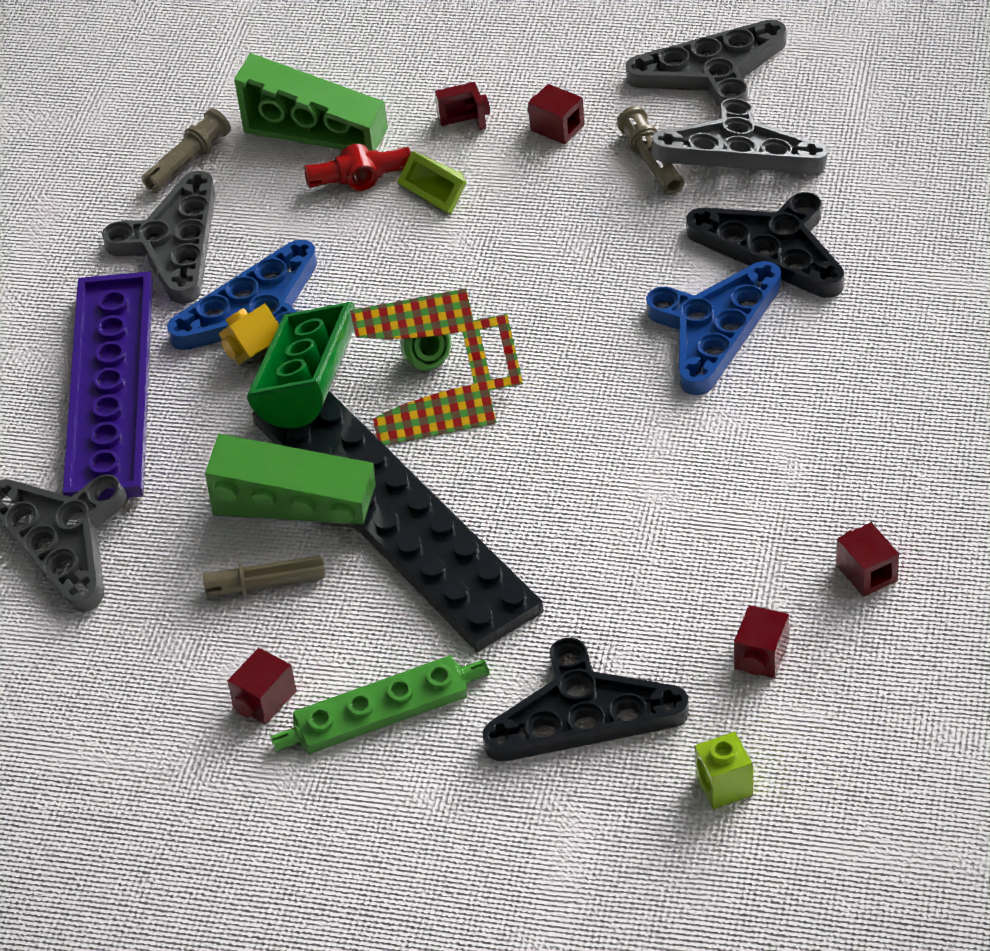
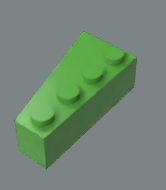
M249 53L234 78L243 131L247 134L341 150L352 144H362L371 151L377 149L388 129L384 101L253 53Z
M219 433L205 472L212 514L217 516L364 524L375 488L374 463Z

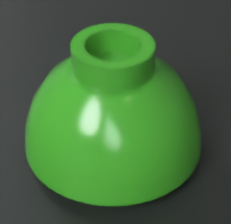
M446 334L401 339V352L411 366L424 371L433 370L441 366L447 359L451 349V336Z

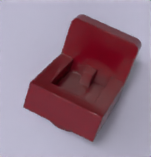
M476 82L435 91L437 117L441 126L475 119L479 130L486 129L485 116L490 115V105L487 95H480Z

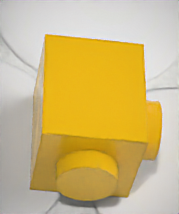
M266 303L250 313H247L245 308H242L225 319L229 326L218 334L222 339L221 345L225 353L231 359H235L238 365L270 346L279 324Z

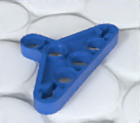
M294 240L175 315L167 324L172 346L180 350H188L221 342L222 339L218 333L229 326L225 319L242 308H245L247 313H250L266 303L268 308L275 310L272 314L278 324H280L284 314L297 312L292 308V305L317 266L315 246L307 240ZM268 273H280L276 278H263ZM240 291L252 292L246 297L239 298L234 296ZM220 309L223 311L217 316L205 315L210 310Z
M768 261L757 262L697 295L670 287H657L647 294V316L650 320L680 330L679 375L680 386L684 392L692 395H703L709 392L717 383L781 289V270L776 264ZM758 282H761V288L758 287ZM743 300H754L757 302L756 305L749 307L741 306L738 303ZM664 301L673 304L671 307L663 309L654 306L656 303ZM700 312L705 314L706 317L694 320L689 318L688 315ZM733 323L739 325L740 328L734 331H727L722 326ZM709 348H720L723 350L719 355H708L705 353ZM701 367H703V374H699Z

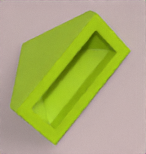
M412 151L397 183L443 211L452 214L467 181L461 172Z

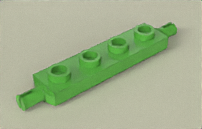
M452 655L293 711V728L270 735L275 752L296 744H300L308 754L317 752L466 698L467 683L490 676L489 668L485 659L461 667L452 658Z

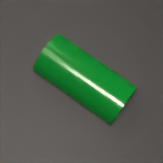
M353 302L284 314L246 396L251 408L260 418L278 427L298 428L311 423L319 415L354 332L350 310L355 309Z

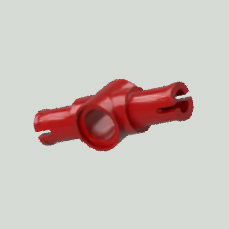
M352 144L344 148L333 161L304 165L306 184L308 188H313L319 185L339 182L340 185L348 184L354 190L364 191L374 186L378 178L383 177V174L403 170L411 150L407 146L396 150L378 152L377 149L369 151L362 144Z

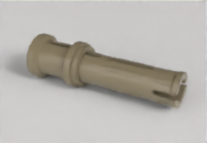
M639 106L625 109L618 116L616 124L618 129L628 136L630 148L642 155L665 194L672 195L679 192L684 186V180L678 174L674 165L661 162L663 167L660 168L650 154L652 137L658 130L648 123L647 113ZM630 118L634 119L635 125H632Z
M209 108L204 113V119L196 126L188 127L185 130L182 141L141 176L146 188L152 189V192L157 193L198 154L208 153L214 141L220 136H226L231 132V126L227 118L220 111Z

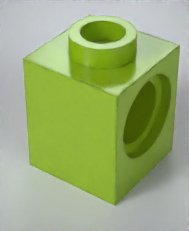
M735 731L694 745L696 778L713 810L753 796V763Z

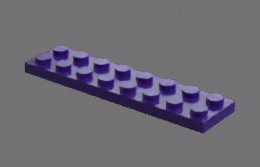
M151 271L78 278L63 495L72 497L93 479L108 474L118 479L127 493V498L144 497L153 278ZM108 488L102 491L98 501L110 499L114 495L115 488Z

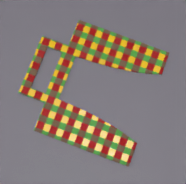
M466 288L350 310L357 338L407 339L463 333L474 384L446 390L408 402L373 418L376 436L384 445L497 424L490 391L523 384L508 315L504 314L473 320ZM499 327L509 376L496 379L490 378L480 330Z

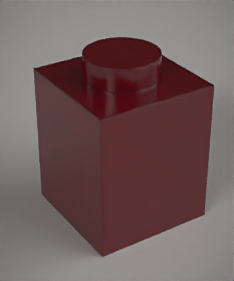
M547 84L528 103L527 112L529 114L530 131L560 143L566 144L585 125L583 97Z
M872 522L857 529L849 530L843 536L836 538V566L863 597L898 581L899 552Z
M748 605L734 640V669L745 671L751 675L776 677L789 643L788 613Z
M259 647L227 680L233 708L243 717H252L265 725L297 691L292 665Z

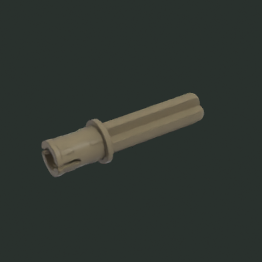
M312 556L243 567L241 563L238 564L239 568L202 573L206 599L210 597L243 592V596H246L247 591L320 580L325 577V568L321 556Z

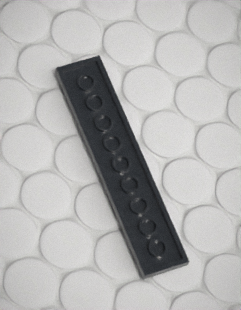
M330 391L319 415L311 423L302 427H278L266 422L255 412H252L254 424L273 444L374 463L375 488L364 524L352 525L476 652H479L544 612L543 601Z

